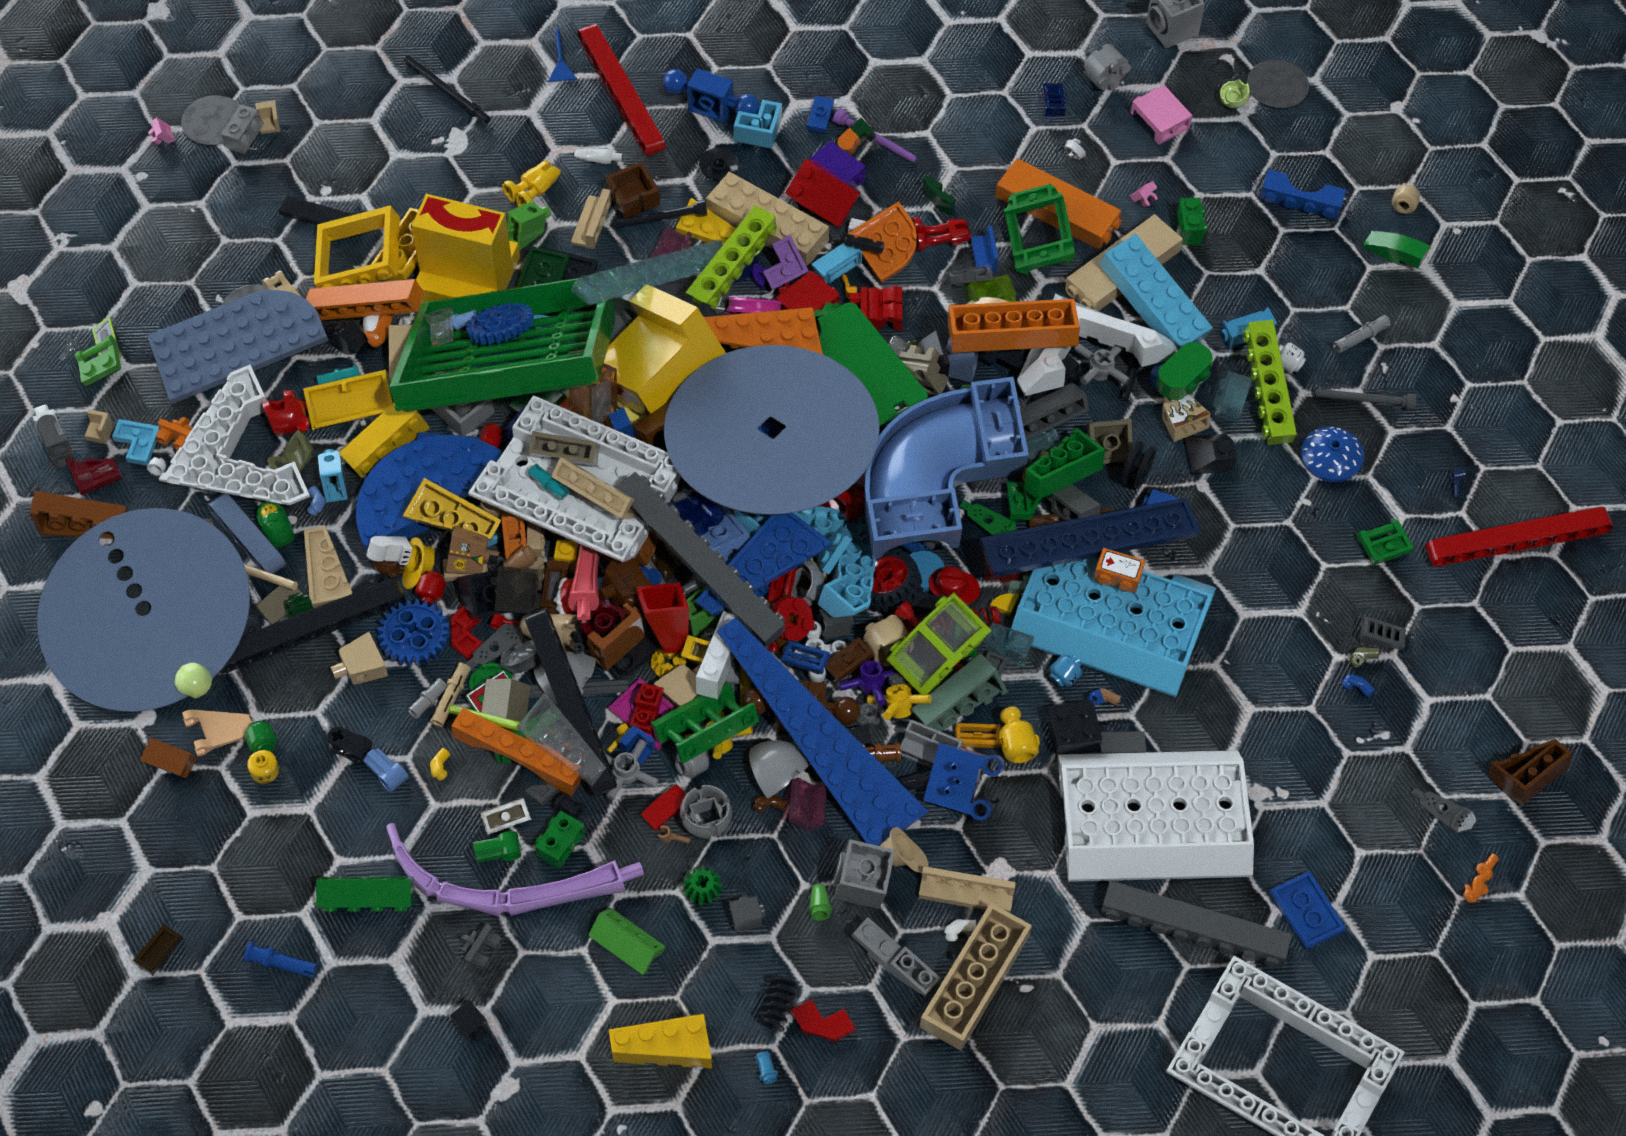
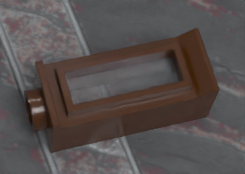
M547 560L540 608H546L550 614H560L556 610L557 603L554 602V598L557 596L561 579L570 578L569 562Z

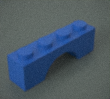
M1268 169L1260 200L1338 220L1346 189L1326 185L1316 192H1304L1295 188L1290 183L1288 174Z

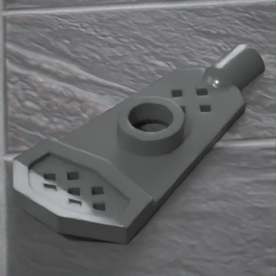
M504 623L473 652V658L465 664L471 669L478 664H487L500 657L503 652H508L517 644L523 643L525 634L522 633V630L517 625ZM493 646L499 647L496 652L491 651V648Z
M1414 788L1411 792L1412 796L1420 800V806L1456 834L1470 831L1477 821L1472 810L1461 807L1431 791L1423 793L1419 789ZM1439 805H1445L1447 810L1442 811Z

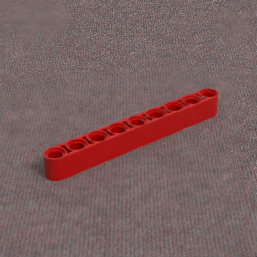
M595 23L578 29V37L584 50L645 156L648 157L666 150L659 130L598 25Z
M1602 506L1437 538L1429 541L1425 548L1432 565L1440 567L1598 536L1610 532L1614 526L1606 508Z

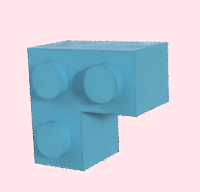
M762 100L758 115L738 111L734 123V141L772 149L782 120V103Z

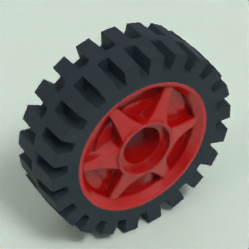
M888 550L881 558L876 559L869 608L871 610L875 609L877 612H880L881 609L883 612H889V608L892 611H896L897 606H901L906 600L911 603L913 601L912 597H917V591L921 589L922 579L916 562L909 554L906 555L903 551L899 553L897 550H892V553H890Z

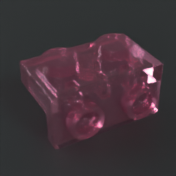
M666 226L650 260L669 272L676 266L679 268L685 258L682 256L683 252H686L692 243L689 240L692 233L688 231L684 236Z
M799 777L791 780L789 822L807 831L825 824L827 787L823 782L812 785Z

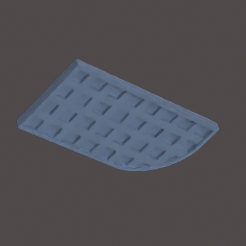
M283 290L254 292L147 335L171 404L226 383V379L231 372L251 365L253 371L329 341L320 316L311 303L297 294Z

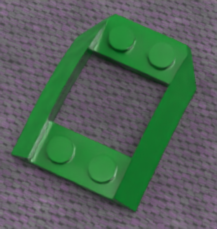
M1051 183L1011 194L1008 199L1009 204L1004 209L1015 260V270L1029 276L1028 271L1063 261H1067L1069 265L1075 257V250L1063 194L1059 193ZM1055 204L1062 240L1025 250L1017 214Z

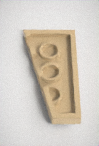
M326 526L305 529L309 596L313 608L353 594Z

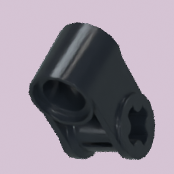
M333 727L327 734L331 751L357 764L363 763L367 753L373 746V742L369 738L343 727Z

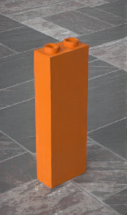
M1017 158L997 183L996 198L1009 204L1008 199L1011 194L1051 183L1059 193L1063 194L1072 236L1099 250L1104 243L1107 244L1113 230H1118L1121 225L1120 209ZM1055 204L1026 211V213L1060 229Z

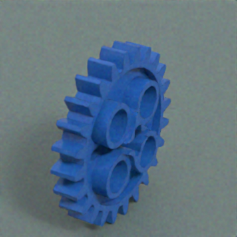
M511 302L507 304L500 303L499 306L492 305L490 309L484 308V312L478 311V315L472 316V320H468L466 330L468 337L471 341H475L476 344L479 342L482 345L487 342L489 345L494 342L499 344L502 340L508 342L509 338L516 339V335H523V331H528V327L533 326L534 316L532 309L529 305L525 306V303L520 305L519 302L511 304Z
M416 599L415 604L411 605L410 600H407L406 606L399 602L398 609L390 607L392 614L384 613L386 620L379 621L381 627L377 628L379 634L377 638L381 650H384L386 657L391 655L392 662L399 659V664L402 666L405 661H408L409 667L412 666L413 662H416L419 667L422 660L429 664V657L437 659L436 652L443 653L442 646H448L447 639L450 638L449 623H447V617L443 616L441 609L436 611L435 604L429 607L428 601H425L420 605L419 600ZM432 625L430 628H424L425 626ZM400 637L403 638V639L400 640V641H396V640H395V639L400 638ZM418 644H424L421 647H416Z

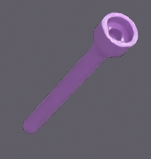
M841 108L836 111L832 120L839 126L847 125L849 127L856 122L850 118L848 112ZM875 133L876 138L873 141L910 162L916 161L914 154Z

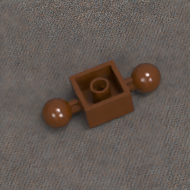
M798 680L842 725H851L858 720L860 706L855 699L841 697L834 703L825 702L827 683ZM755 686L750 687L744 693L743 706L753 702L757 715L763 714L770 708ZM777 718L776 730L786 731Z

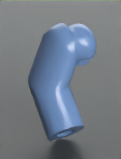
M312 486L308 489L312 501L307 508V512L312 516H316L323 510L326 500L318 488Z

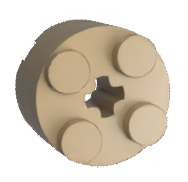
M890 615L877 623H870L865 628L866 633L863 637V642L872 651V659L882 664L883 667L892 666L886 660L892 653L890 648L897 641L902 642L909 635L908 630L897 615ZM914 641L905 650V652H907L908 650L910 651V653L912 652L915 645Z

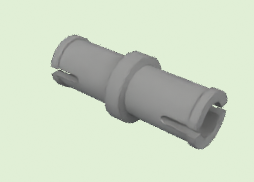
M437 678L426 691H422L419 694L420 698L407 709L408 713L413 718L418 719L429 706L432 707L436 703V699L446 690L447 684L440 678Z

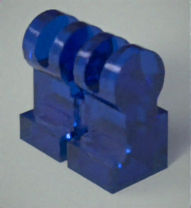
M693 491L686 499L678 503L674 500L667 503L669 506L673 505L681 514L679 517L684 522L688 520L694 526V532L699 537L709 532V527L719 525L724 519V511L697 491Z

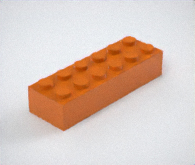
M1074 299L949 305L948 327L952 353L1078 346L1080 326Z

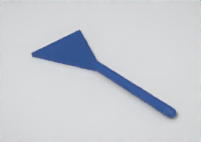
M556 29L559 61L548 82L577 80V77L562 60L559 29Z

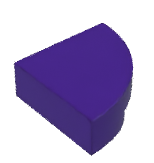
M755 263L753 279L756 286L763 290L768 283L763 274V271L767 270V268Z

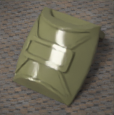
M297 430L289 440L283 456L269 457L267 462L273 470L278 468L275 462H280L283 465L295 462L300 473L305 465L309 463L313 447L305 435Z

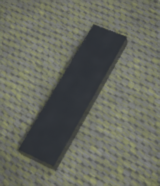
M288 195L279 209L280 215L314 225L354 215Z

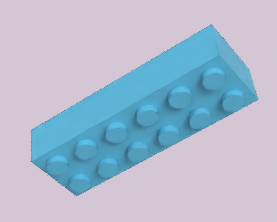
M1134 234L1104 254L1099 263L1100 267L1152 330L1170 339L1177 350L1188 342L1199 343L1207 337L1213 327L1137 234Z

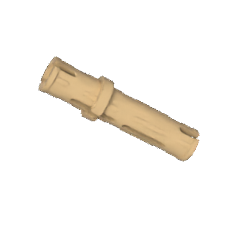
M458 663L452 678L448 679L446 683L447 688L430 719V722L435 726H444L449 714V707L454 704L459 692L463 691V684L471 671L468 665Z

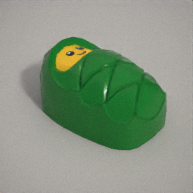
M266 501L260 504L257 509V523L261 533L274 548L291 543L294 540L295 534L284 509L275 502Z

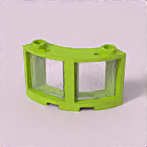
M955 593L948 598L943 596L935 604L937 607L902 642L897 641L890 648L892 653L886 659L921 695H928L953 670V667L981 644L992 631Z

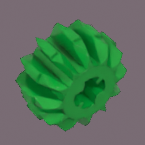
M705 866L702 867V871L694 867L693 874H686L687 880L683 882V888H685L684 895L690 897L692 904L698 900L699 906L703 905V901L711 905L712 898L718 900V892L722 891V884H720L721 877L715 875L714 869L707 872Z

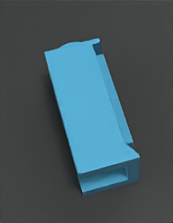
M843 243L813 262L811 266L816 270L813 273L821 276L826 284L831 283L858 264H862V251L855 248L854 245L849 247Z

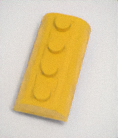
M381 370L303 388L312 430L382 414L394 403L389 388L391 380L387 371Z

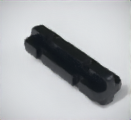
M847 234L844 241L845 246L852 247L854 245L855 248L866 251L874 250L875 253L880 254L883 252L885 244L878 240L873 242L874 239L858 236L856 238L852 234Z

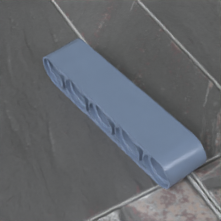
M224 493L207 504L212 515L260 570L274 574L286 566L280 553L228 494Z

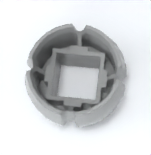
M808 560L797 567L791 597L805 599L810 607L814 604V601L820 599L825 585L824 576L816 564ZM808 577L811 581V586L805 593L801 594L797 586Z
M702 785L700 790L693 788L687 793L680 806V817L683 821V826L690 834L698 838L710 839L712 835H721L732 820L733 810L729 798L721 789L712 785ZM714 809L718 820L699 825L695 815Z

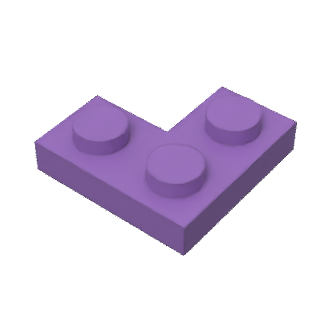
M791 235L772 244L781 263L763 271L771 290L809 272Z

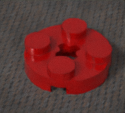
M784 597L774 605L773 613H780L786 621L784 622L786 631L779 638L788 641H798L807 636L809 631L814 628L813 613L805 599ZM791 613L795 615L794 623L788 622Z

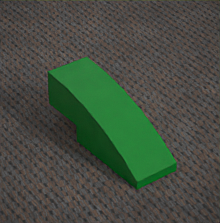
M1372 231L1362 247L1399 265L1400 261H1403L1418 269L1426 258L1430 245L1404 235Z

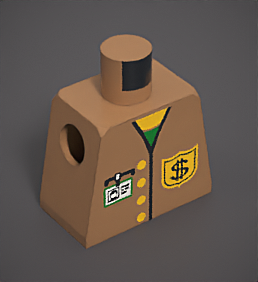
M455 526L451 537L446 572L482 573L485 562L497 564L499 551L487 549L489 539L487 536Z

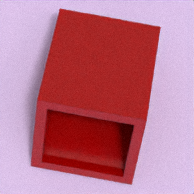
M680 582L636 587L644 615L665 653L682 652L688 636L689 606Z

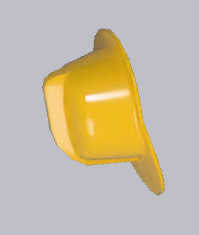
M417 537L409 542L413 549L408 565L404 566L405 571L402 576L403 586L408 590L418 583L421 574H425L426 571H432L435 562L434 548L423 545L421 539Z

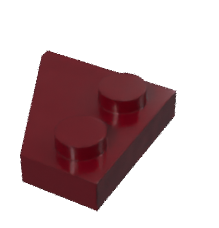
M73 458L66 459L81 495L122 480L113 458H103L101 460L86 458L85 461H73Z

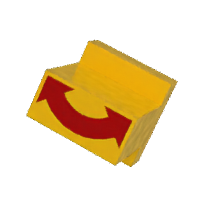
M430 194L425 195L412 223L420 269L416 281L425 292L422 302L507 289L520 259L518 242L509 240L506 214Z
M648 284L629 301L638 317L608 346L598 384L607 397L646 417L671 402L680 385L699 367L712 359L726 354L698 307Z

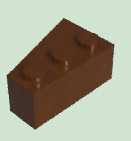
M1553 739L1534 746L1522 754L1510 755V758L1506 760L1491 762L1488 778L1523 806L1570 767L1573 752L1558 740Z

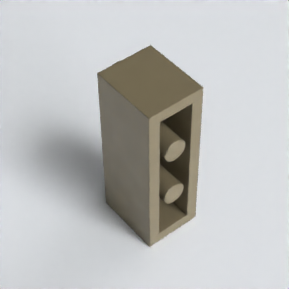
M532 431L528 453L532 456L554 460L564 457L573 463L596 467L600 445L593 441Z

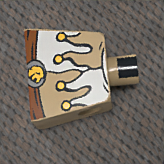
M1187 394L1181 400H1171L1164 397L1165 403L1162 409V419L1174 442L1209 428L1210 413L1191 395Z

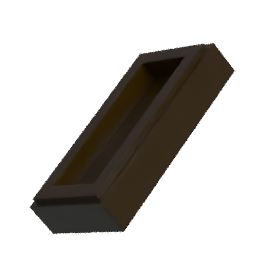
M163 924L133 960L134 964L153 976L182 942L183 937Z

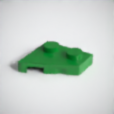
M1025 482L1006 483L1010 520H1031L1042 500H1037L1024 489Z

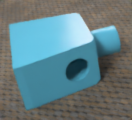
M327 449L323 454L318 455L319 472L326 503L347 500L346 482L340 452ZM332 476H336V484L330 483Z

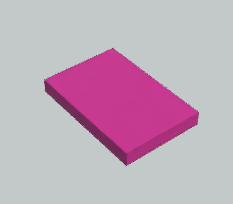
M641 678L609 706V711L623 723H626L628 727L636 708L635 701L642 683L647 684ZM663 697L657 719L676 709ZM654 731L652 734H647L655 740L656 751L669 741L667 740L660 744L655 738Z

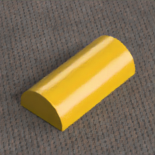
M409 208L400 221L398 276L382 280L383 282L408 280L418 265L412 231V223L418 209ZM383 247L371 264L383 261Z

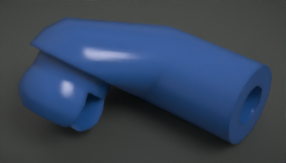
M1348 674L1341 682L1348 690L1353 686L1358 687L1367 698L1376 691L1360 676Z

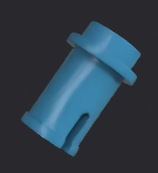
M768 1051L758 1053L755 1056V1060L761 1074L759 1076L760 1081H763V1084L774 1083L777 1081L778 1072L774 1070L770 1053Z

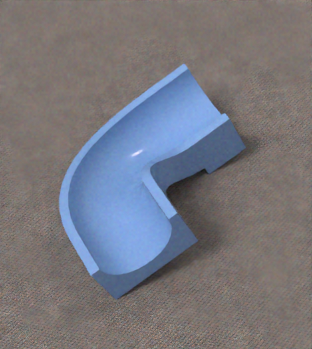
M1014 377L971 382L970 388L954 390L925 399L899 414L879 435L876 452L866 469L864 484V512L872 559L881 558L885 552L894 547L916 541H942L947 543L950 549L958 548L962 534V524L955 487L967 482L1022 475L1025 472L1029 453Z

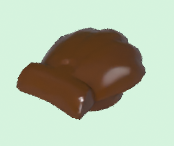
M384 560L373 562L378 572L389 575L390 578H395L405 571L399 568L397 561Z

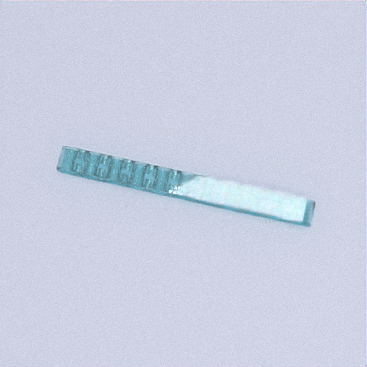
M718 239L587 275L575 281L572 286V292L586 304L592 305L640 291L646 284L654 287L696 275L704 270L724 245V242Z

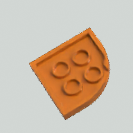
M899 201L848 233L855 235L856 238L860 236L874 239L873 242L877 240L884 242V250L881 254L875 253L874 250L866 251L860 249L862 257L881 283L903 270L913 258L916 250L917 235L914 223Z

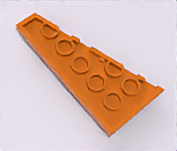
M813 307L704 317L719 343L731 345V348L783 345L803 348L823 355Z

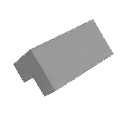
M910 720L905 730V737L900 745L901 756L932 769L939 743L943 742L962 748L963 741Z

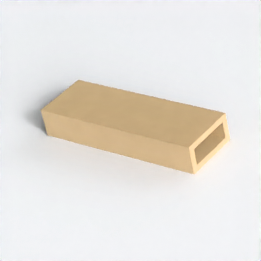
M1154 214L1067 277L1065 290L1070 297H1074L1080 304L1100 311L1122 294L1099 265L1106 252L1134 234H1137L1162 265L1181 251L1183 238Z

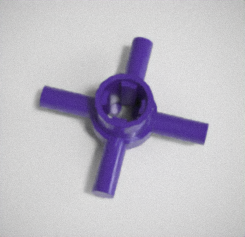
M870 660L860 666L858 678L838 682V687L840 691L860 687L863 693L874 695L878 705L883 706L886 704V699L881 691L884 680H888L890 675L899 672L896 669L882 672V665L877 661Z

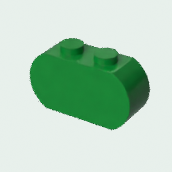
M1197 342L1184 344L1159 367L1156 387L1159 393L1171 400H1181L1188 393L1191 395L1197 389L1198 384L1201 381L1205 382L1211 375L1210 369L1213 360L1211 351L1203 344Z

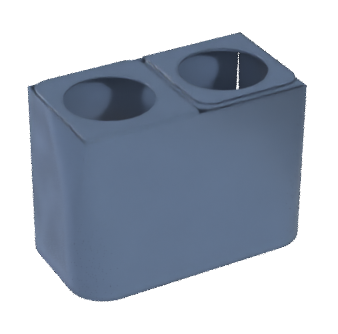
M949 336L946 345V352L950 362L948 377L971 383L977 366L978 351L952 353Z

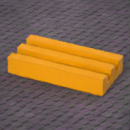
M956 723L955 738L963 741L962 747L1000 748L1001 743L998 734L1001 725ZM960 731L996 732V734H984L982 732L960 733Z

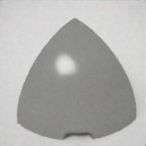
M566 652L580 691L583 694L582 688L593 674L596 659L582 653ZM540 662L534 667L536 680L546 695L558 705Z
M765 741L751 747L749 753L753 774L767 799L790 783V780L802 773L810 765L798 746L784 741Z

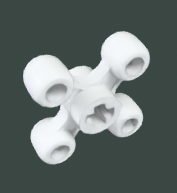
M814 621V628L805 636L808 639L805 644L806 646L830 652L831 657L847 646L842 640L834 641L829 645L824 644L819 639L821 636V625ZM785 645V646L783 647V649H782V655H783L784 650H785V648H786L787 645ZM791 649V650H790V651H793V652H796V653H800V654L803 653V654L809 655L810 657H814V658H817V659H820V660L822 659L821 657H818V656H815V655H811V654H808V653H804V652H801V651H797V650H794V649ZM825 667L823 675L808 671L810 681L823 682L826 677Z

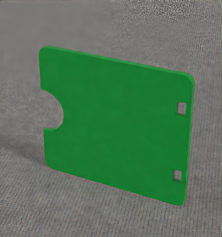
M846 303L817 319L821 328L819 339L823 355L843 365L866 387L876 406L879 429L888 425L911 406L928 399L926 390L855 303ZM902 403H904L907 406L898 412L895 409V407L899 406Z

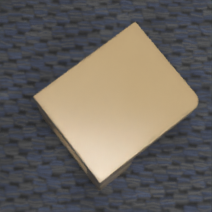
M275 100L255 103L256 109L259 111L264 123L260 130L261 134L280 132Z
M89 409L87 415L90 424L85 434L86 441L107 444L114 427L109 413Z

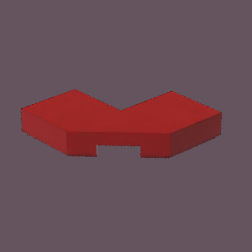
M463 605L451 617V645L453 650L469 661L473 657V652L483 644V642L470 633L482 618L473 619Z
M811 999L791 1010L793 1018L804 1034L816 1035L825 1038V1040L836 1042L855 1032V1027L845 1009L823 1019Z

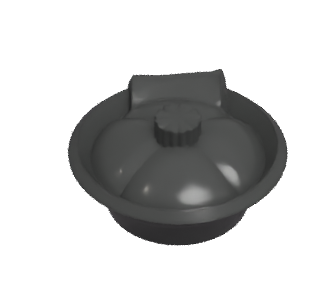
M533 640L517 644L508 652H503L501 654L500 666L512 673H521L538 665L541 660Z

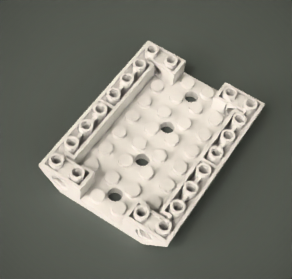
M533 395L512 427L513 439L497 462L492 460L488 462L468 494L621 562L634 558L651 532L648 526L638 516H633L632 519H621L569 488V494L566 498L563 497V500H560L550 490L542 488L541 483L528 474L529 469L537 463L546 472L551 474L559 460L532 456L528 453L532 431L597 442L600 445L596 467L574 464L615 488L634 472L639 476L644 475L650 481V487L654 491L659 490L664 495L667 504L675 494L681 475L670 460L668 452ZM522 460L528 462L527 465L522 467L516 465Z
M1238 750L1065 754L1057 756L1061 798L1064 800L1066 823L1064 840L1068 882L1253 876L1254 841L1244 761ZM1228 801L1231 804V808L1223 809L1219 802ZM1182 802L1186 808L1184 810H1177L1173 803ZM1129 803H1136L1140 809L1138 811H1131L1127 805ZM1090 804L1094 810L1092 812H1085L1081 806Z

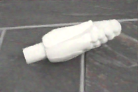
M580 149L574 152V157L584 161L587 160L601 164H611V161H622V153H612L610 149Z

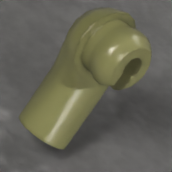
M1357 648L1350 656V664L1353 667H1360L1366 659H1378L1379 648Z

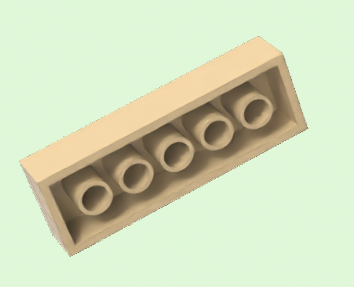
M728 172L706 197L707 209L735 228L740 225L755 205L775 215L777 230L773 236L768 237L765 246L774 250L772 247L773 243L791 235L806 267L829 241L828 225L731 172Z
M990 903L923 1013L920 1028L962 1051L1030 937L1032 925Z

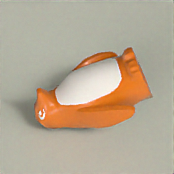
M392 314L371 315L363 318V323L359 328L366 335L371 347H379L389 337V325L392 322Z

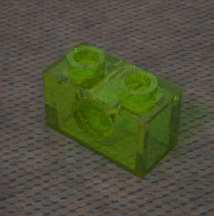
M1009 275L995 277L993 278L994 280L969 283L968 296L970 301L973 300L974 302L979 301L982 297L999 298L1015 302L1016 292Z

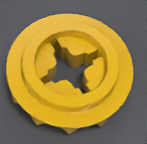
M658 648L652 654L651 667L656 675L663 677L681 664L686 666V658L681 656L682 652L666 654L663 648ZM664 657H665V658L667 657L668 659L673 658V659H672L673 666H672V664L670 665L669 663L664 664V663H665Z

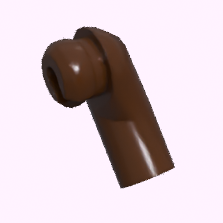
M765 795L757 796L754 800L753 809L763 812L765 806H772L784 812L788 801L775 795L768 799Z

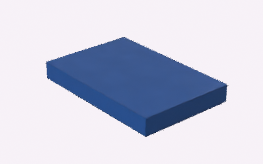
M1310 871L1270 889L1269 894L1305 951L1346 931L1347 928Z

